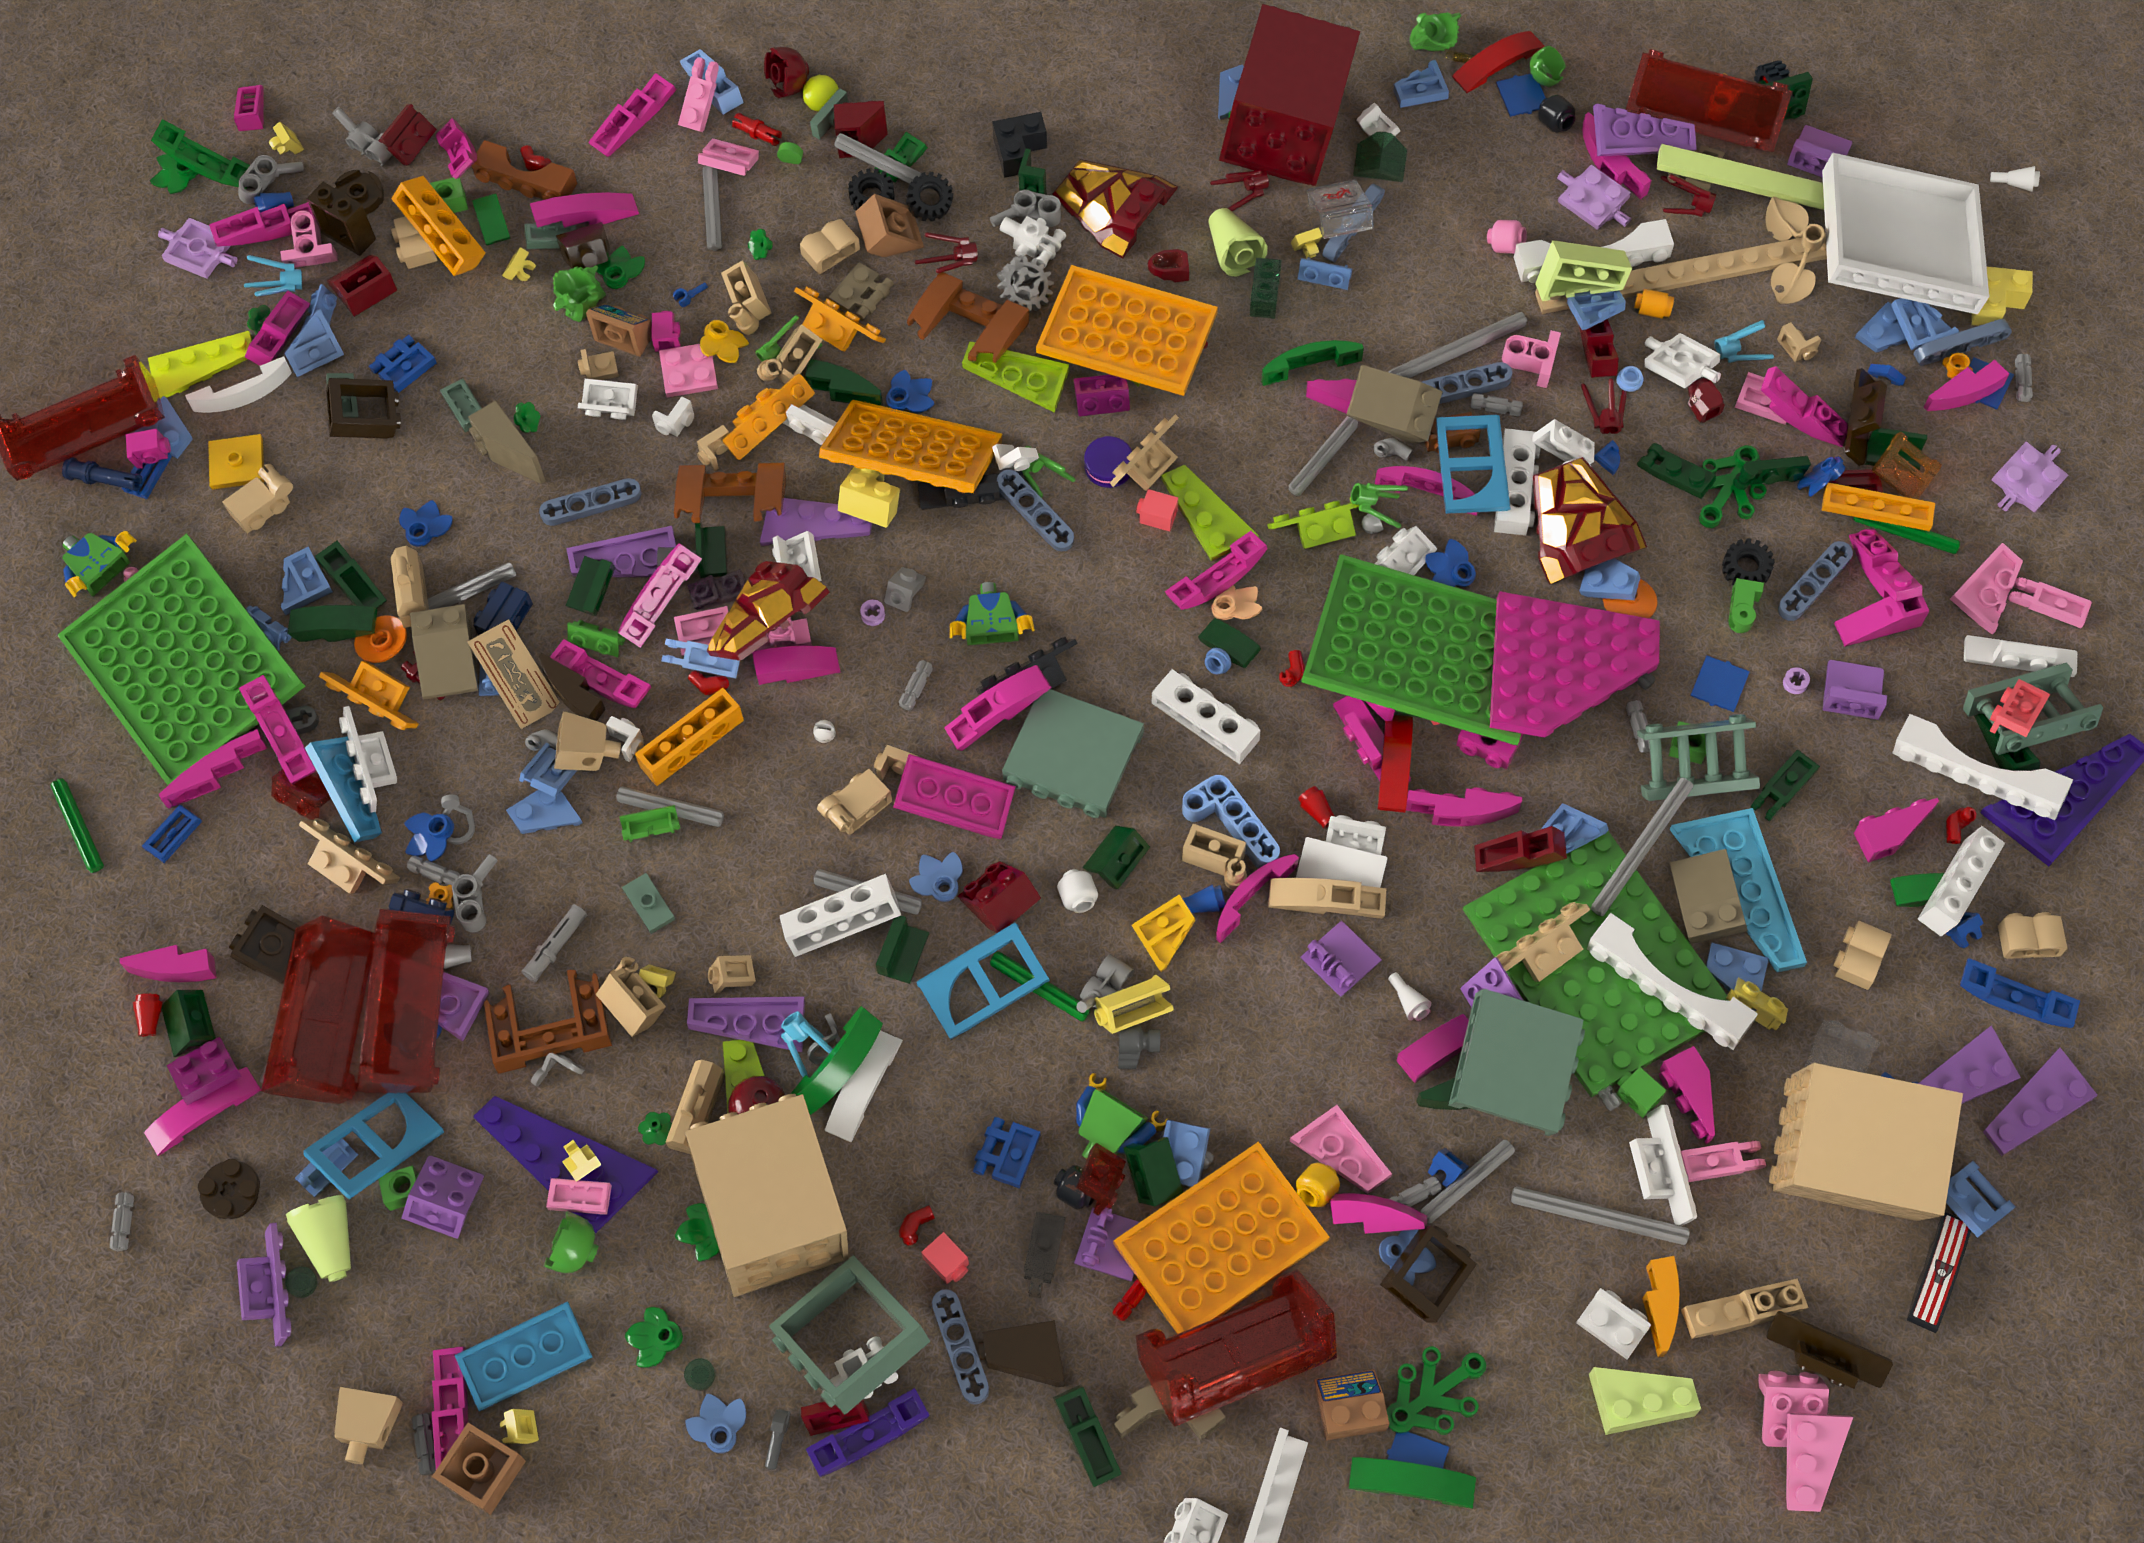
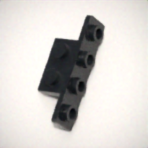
M1016 471L1024 479L1023 472ZM999 473L983 475L974 493H962L956 489L944 486L936 487L927 482L918 484L920 508L922 510L950 506L961 508L975 503L986 505L1006 499L999 492L997 482ZM1004 479V487L1010 485L1014 489V495L1012 496L1014 497L1018 492L1013 485L1014 479L1010 481Z
M1066 636L1051 643L1053 648L1046 652L1040 649L1028 655L1029 661L1021 665L1019 662H1015L1004 668L1006 673L996 678L995 674L981 680L982 686L976 688L978 694H982L1005 679L1034 665L1040 668L1050 686L1054 688L1067 681L1055 656L1078 643L1076 639L1067 640Z

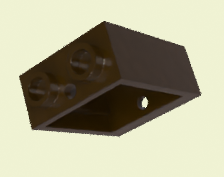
M324 181L306 198L323 235L358 256H361L376 240L361 203Z
M329 378L326 389L329 437L382 439L394 437L396 429L401 427V415L396 413V407L399 404V393L394 391L393 380ZM341 396L385 398L387 419L344 418Z
M1435 1225L1426 1226L1425 1229L1417 1231L1380 1284L1426 1323L1439 1320L1477 1265L1470 1258L1471 1254L1468 1250L1460 1245L1455 1246L1447 1239L1448 1234ZM1429 1241L1460 1265L1434 1304L1403 1279Z

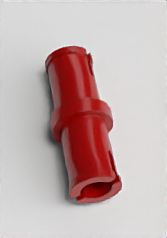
M737 113L734 118L739 119L742 123L733 120V128L748 133L755 140L759 138L773 146H777L780 141L772 136L781 139V131L765 125L760 119L753 120L742 113Z

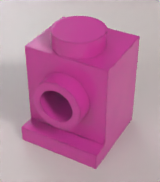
M671 311L652 313V342L655 352L681 347L679 340L681 336L680 323L675 322L674 313Z
M157 428L126 434L127 458L137 469L143 468L142 463L152 464L168 458V453L171 451L169 440Z

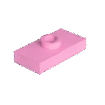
M551 1178L546 1208L554 1211L607 1215L612 1185L605 1182L580 1180L576 1182L575 1180Z

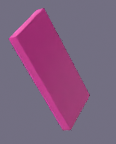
M909 754L893 808L981 835L1001 839L1016 786Z

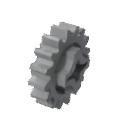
M1023 256L1020 262L1017 258H1014L1010 262L1011 265L1007 263L1003 267L1005 272H1001L998 276L1003 282H1000L997 288L1004 290L1000 298L1007 297L1009 301L1028 308L1029 312L1031 309L1038 311L1041 305H1046L1049 302L1046 297H1050L1053 294L1048 288L1054 285V282L1047 279L1051 272L1043 271L1044 263L1039 266L1036 265V258H1033L1030 262H1028L1026 256ZM1022 283H1023V284L1032 283L1030 286H1021V287H1019Z

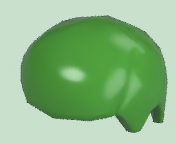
M1549 45L1545 46L1532 56L1530 72L1538 84L1551 87L1563 79V76L1560 77V75L1566 68L1561 54L1555 48ZM1546 73L1551 74L1552 79L1548 77Z

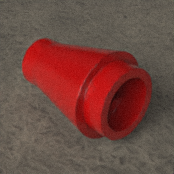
M1313 786L1299 796L1300 807L1315 819L1323 829L1329 827L1330 816L1335 815L1323 790Z
M151 993L136 995L133 1008L138 1026V1036H156L163 1004L160 1001V995Z

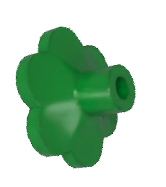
M764 229L753 230L750 233L748 249L755 260L766 258L768 250H771L773 247V242L766 236Z
M261 305L258 308H251L249 310L247 326L256 335L262 328L263 322L271 313L270 308L266 305Z
M522 402L516 405V413L514 414L515 424L520 426L521 431L524 433L536 432L541 417L540 413L535 410V406L531 402H526L525 404Z
M649 1112L645 1117V1121L639 1124L638 1130L643 1134L642 1139L645 1144H666V1139L672 1126L670 1122L671 1117L668 1113L658 1114L656 1112Z

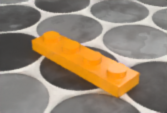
M1828 483L1824 488L1821 511L1930 531L1933 526L1935 503Z

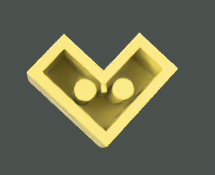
M1987 267L1989 298L1978 314L1972 313V325L1980 326L2002 319L2006 312V307L2025 309L2032 295L2033 271Z
M854 467L840 485L838 511L887 528L897 514L900 488L884 482L885 474L879 471Z

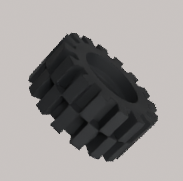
M870 168L866 169L865 174L861 170L858 172V177L854 175L852 181H849V198L851 206L853 205L855 211L870 198L862 195L863 191L870 187L878 188L881 191L879 196L891 200L895 199L891 177H887V173L884 171L880 174L879 169H875L874 173L871 172Z
M925 172L921 173L920 177L916 176L909 185L906 204L909 205L910 213L912 211L915 212L914 217H922L921 221L926 222L927 218L930 219V222L935 221L936 218L941 219L944 214L948 213L954 195L952 193V185L948 186L949 181L947 178L942 180V175L939 173L937 177L933 176L934 172H929L928 175ZM925 189H933L938 193L939 201L935 205H927L921 200L920 193Z
M1747 538L1745 543L1740 539L1736 544H1731L1722 562L1723 574H1727L1726 580L1732 579V585H1734L1736 578L1766 583L1775 563V559H1772V551L1767 552L1768 546L1766 544L1760 547L1761 541L1756 540L1755 544H1752L1750 538ZM1745 557L1751 558L1757 563L1758 569L1752 572L1743 570L1738 565V560Z

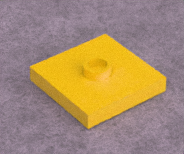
M261 434L208 441L209 486L212 490L246 485L256 477L264 482L258 475L260 468H264L263 437Z

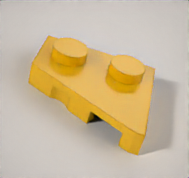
M1179 894L1131 926L1160 972H1162L1172 960L1196 919Z

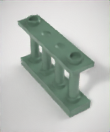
M2066 662L1968 690L1963 710L1968 717L1981 713L1990 719L1997 704L2003 707L2004 703L2000 702L2007 687L2013 689L2018 679L2049 694L2059 693L2073 711L2060 715L2050 701L2047 700L2042 711L2048 719L2035 722L2027 737L2000 725L1997 730L2000 737L1995 752L1997 755H2001L2084 730L2089 731L2097 727L2103 706L2098 704L2085 708L2068 687L2073 669Z
M1744 714L1730 715L1729 720L1663 727L1662 724H1649L1645 726L1646 729L1637 730V736L1643 740H1649L1652 780L1649 781V784L1641 785L1642 796L1648 801L1666 799L1680 778H1686L1693 783V788L1687 797L1760 788L1759 777L1750 773V770H1747L1744 736V729L1756 728V722L1746 718ZM1733 730L1735 770L1732 771L1733 775L1722 776V773H1719L1716 732ZM1705 733L1707 774H1705V778L1694 779V776H1691L1689 735ZM1677 737L1680 773L1677 781L1667 782L1666 779H1663L1661 738Z

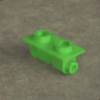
M583 620L567 623L568 642L578 647L598 651L604 655L619 656V645L623 646L625 637L620 635L618 631L607 628L599 631V626L586 623Z
M675 805L619 816L624 841L629 840L633 842V839L648 837L651 834L675 833L674 830L680 829Z

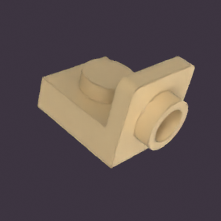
M1791 322L1782 326L1777 338L1794 362L1803 358L1806 361L1813 358L1817 354V349L1821 342L1819 336L1806 341L1802 332L1797 330Z
M586 349L580 350L582 359L578 360V366L581 375H586L587 379L594 380L619 377L614 351L588 356Z
M724 425L697 441L699 448L697 456L703 465H710L714 471L719 469L715 454L721 455L728 450L723 443V439L729 434V431Z
M887 745L884 752L877 755L874 763L877 777L883 780L889 766L892 767L894 772L902 775L908 755L914 754Z
M751 955L718 956L708 970V980L710 984H713L714 993H721L725 987L753 986L756 980Z

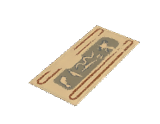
M509 619L467 641L520 729L550 714L560 703Z

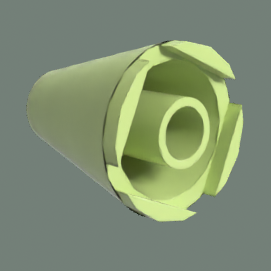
M1221 208L1214 211L1209 217L1208 222L1221 269L1227 275L1237 277L1251 272L1246 268L1256 264L1260 266L1267 255L1268 246L1264 238L1229 209Z
M343 1195L318 1200L319 1203L310 1206L305 1204L286 1214L288 1224L321 1279L328 1278L329 1282L347 1277L346 1271L351 1269L347 1207Z

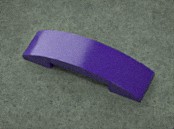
M914 1388L889 1402L888 1406L869 1416L868 1422L853 1425L835 1436L831 1434L806 1448V1451L817 1473L822 1477L854 1463L902 1436L930 1415Z

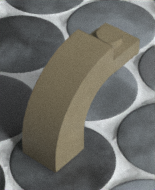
M1157 1383L1146 1386L1131 1395V1401L1135 1408L1132 1410L1131 1407H1127L1116 1416L1117 1422L1114 1423V1430L1123 1439L1149 1418L1160 1414H1169L1186 1422L1199 1440L1202 1441L1225 1423L1226 1416L1207 1395L1193 1387L1180 1383Z

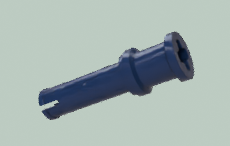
M67 457L62 466V475L65 479H79L90 485L99 482L138 491L141 486L134 485V483H143L140 474L99 467L94 461L82 462L78 461L75 457Z

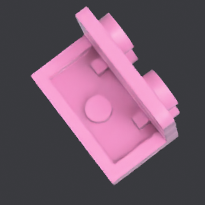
M1770 1371L1768 1374H1759V1388L1764 1395L1762 1441L1764 1445L1769 1447H1787V1413L1827 1415L1829 1388L1817 1374L1802 1372L1799 1376L1787 1375L1782 1371Z

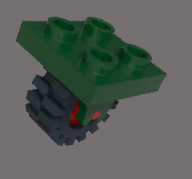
M1781 60L1757 67L1754 81L1757 83L1755 84V89H1757L1759 102L1755 121L1759 127L1774 125L1780 121L1791 118L1795 119L1805 114L1813 80L1809 72L1790 77L1789 70L1786 69L1785 63L1782 64Z

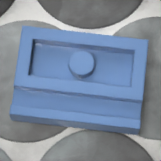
M545 743L522 770L519 781L523 782L526 780L531 783V787L556 797L577 770L554 769L556 750L550 748V744Z
M1167 1120L1164 1137L1169 1139L1180 1182L1183 1185L1194 1186L1201 1181L1211 1128Z

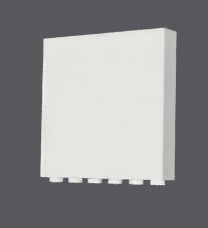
M1832 153L1822 171L1828 283L1978 314L1989 298L1979 185Z

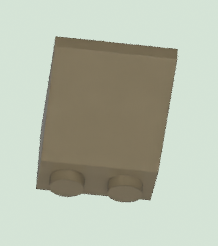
M1362 365L1346 416L1406 442H1425L1429 439L1443 391L1417 380Z
M496 401L468 416L472 425L469 431L476 442L474 444L482 456L487 454L491 461L540 484L546 482L536 454Z
M465 604L411 612L412 639L423 699L478 691L475 654L467 641L473 639L472 622Z
M1726 849L1670 862L1690 944L1748 931Z

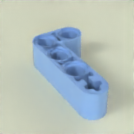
M1211 776L1184 794L1182 803L1184 817L1188 821L1198 822L1215 812L1234 838L1246 842L1245 853L1258 869L1279 858L1280 848L1277 842L1225 776ZM1214 789H1221L1224 791V793L1221 795H1216L1211 791ZM1192 803H1197L1202 807H1200L1199 809H1192L1189 807V805ZM1230 810H1237L1241 814L1238 816H1231L1227 812ZM1252 831L1257 835L1255 837H1247L1244 833Z

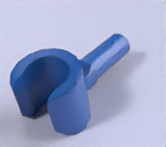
M704 282L688 292L680 288L675 290L673 297L676 301L680 297L685 296L678 303L681 307H686L690 304L691 298L708 288V286Z

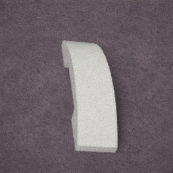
M283 356L261 365L260 369L263 374L216 393L213 392L210 386H207L185 396L194 412L211 413L231 410L266 396L280 386L292 372Z
M880 1030L869 1053L842 1087L827 1122L826 1132L852 1142L864 1118V1112L903 1040Z

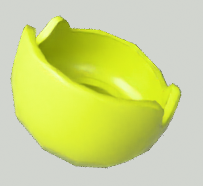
M819 74L813 76L803 87V100L811 110L819 112L834 93L839 90V87L834 79L827 75Z

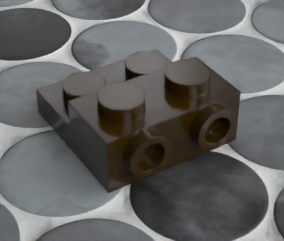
M262 905L258 912L253 909L244 924L248 927L244 934L240 935L237 933L231 942L229 949L233 951L230 957L255 972L258 970L282 984L313 933Z

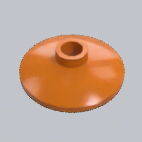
M1640 579L1634 600L1603 598V604L1606 611L1650 618L1657 608V596L1653 588L1647 582Z
M389 615L379 616L376 618L374 634L355 637V651L362 660L369 663L387 661L398 654L403 648L407 638V630L403 627L400 619Z

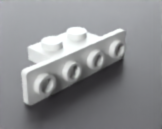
M792 404L786 411L787 419L783 422V424L789 426L797 433L806 435L820 445L824 443L837 423L805 405L798 408Z
M1967 635L1964 641L1965 662L2033 672L2067 662L2073 669L2071 677H2075L2077 674V651L1970 635Z
M346 706L343 707V717H339L341 732L348 735L349 740L346 741V748L349 757L354 756L356 764H353L356 781L361 780L363 788H360L363 805L368 804L370 813L376 812L377 798L374 788L396 784V772L383 731L358 736L350 707Z
M1660 1105L1647 1114L1652 1138H1636L1629 1143L1643 1198L1668 1199L1675 1225L1683 1226L1697 1218L1696 1207L1692 1198L1688 1176L1683 1164L1668 1105Z

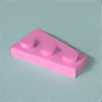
M2000 544L1955 592L1950 600L1989 633L1994 634L2023 560L2005 544Z
M1338 1105L1290 1138L1291 1143L1322 1164L1331 1166L1337 1174L1367 1194L1392 1176L1389 1169Z
M1787 1413L1786 1503L1788 1510L1821 1511L1853 1420L1852 1416Z

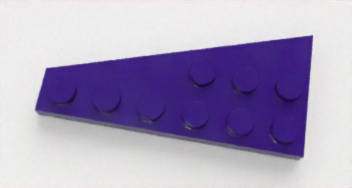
M2128 734L2102 747L2101 750L2089 756H2084L2077 760L2076 763L2055 771L2058 774L2073 779L2055 820L2039 816L2034 811L2024 807L2012 805L2004 799L1984 807L1980 813L2049 867L2144 762V744L2133 735Z
M496 1096L473 1116L548 1191L551 1178L575 1180L562 1162L569 1157L563 1146L572 1140L575 1141L580 1149L588 1145L601 1165L581 1178L580 1181L605 1182L612 1185L607 1215L572 1213L588 1220L593 1226L595 1233L658 1173V1170Z

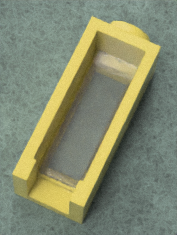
M1154 975L1147 981L1102 998L1096 997L1097 1009L1094 1010V1015L1097 1023L1113 1034L1173 1011V1005L1162 997V993L1170 990V985L1159 976Z

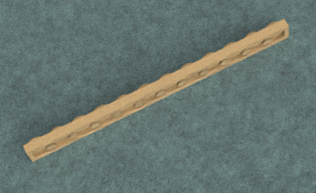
M1802 237L1631 270L1624 289L1619 291L1624 298L1636 296L1637 293H1642L1643 289L1664 291L1772 270L1787 262L1798 265L1801 264L1805 250L1802 246ZM1823 243L1822 247L1817 251H1810L1806 263L1827 259L1826 244ZM1536 289L1535 295L1542 314L1570 309L1565 295L1550 297V300L1542 301Z

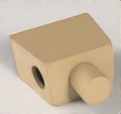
M563 711L558 728L554 769L597 771L600 769L603 756L619 758L621 742L606 740L607 726L604 723Z
M340 1387L335 1438L341 1443L349 1444L345 1461L363 1464L368 1447L384 1448L403 1404L397 1396Z

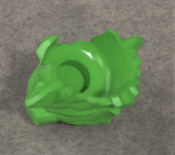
M1448 12L1440 13L1439 15L1419 14L1417 25L1410 35L1411 46L1414 50L1426 49L1429 51H1444L1454 47L1459 33L1457 21L1462 15L1460 13L1450 14Z
M597 265L591 268L586 267L585 269L574 267L570 270H560L559 273H555V277H553V292L557 297L553 305L555 311L565 308V315L577 322H581L587 317V310L596 307L599 299L602 300L606 296L599 281L595 278V273L598 269Z

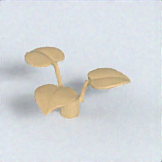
M1772 197L1765 217L1767 230L1771 231L1774 234L1773 238L1779 241L1789 240L1792 236L1795 238L1802 237V246L1805 249L1799 267L1794 263H1783L1775 268L1771 276V287L1777 302L1780 304H1790L1806 298L1813 291L1816 282L1815 274L1810 270L1804 269L1810 251H1817L1822 247L1823 243L1826 244V236H1824L1825 232L1822 226L1818 224L1808 225V213L1801 205ZM1776 285H1782L1784 292L1778 293L1775 290Z

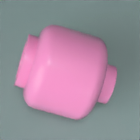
M1497 220L1493 228H1489L1487 233V242L1492 245L1493 251L1496 253L1514 254L1516 244L1525 243L1527 240L1526 228L1522 227V224L1517 220Z

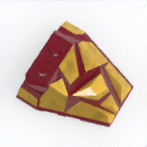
M1080 159L1052 195L1060 200L1061 205L1071 216H1075L1080 221L1086 232L1089 231L1097 239L1096 242L1102 248L1123 259L1137 241V229L1158 203L1164 206L1178 189V186L1157 175Z
M1584 457L1533 476L1535 510H1538L1539 524L1536 526L1537 535L1540 538L1538 558L1549 584L1571 577L1580 571L1617 557H1623L1647 548L1637 521Z
M770 561L762 562L748 578L732 608L724 617L711 639L707 652L710 656L741 661L769 641L767 633L776 630L779 626L782 630L790 626L787 620L796 612H802L804 615L807 614L830 592L816 578L808 577L799 565Z

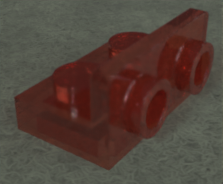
M283 769L272 777L271 796L278 803L285 804L299 815L310 820L319 818L320 807L331 799L319 774L316 772L293 784L290 783Z
M1095 1143L1089 1152L1076 1188L1097 1201L1093 1213L1099 1216L1105 1208L1111 1209L1118 1198V1194L1115 1191L1121 1186L1125 1178V1174L1122 1172L1126 1161L1098 1143Z

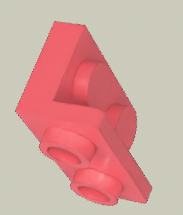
M2018 679L2013 689L2007 687L2000 700V702L2004 703L2003 707L1997 704L1989 719L1994 721L1990 732L1995 734L1999 726L2002 725L2027 737L2050 694Z

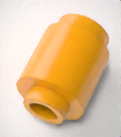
M1643 289L1642 293H1637L1634 308L1639 309L1638 314L1663 319V316L1670 317L1674 297L1668 296V293Z

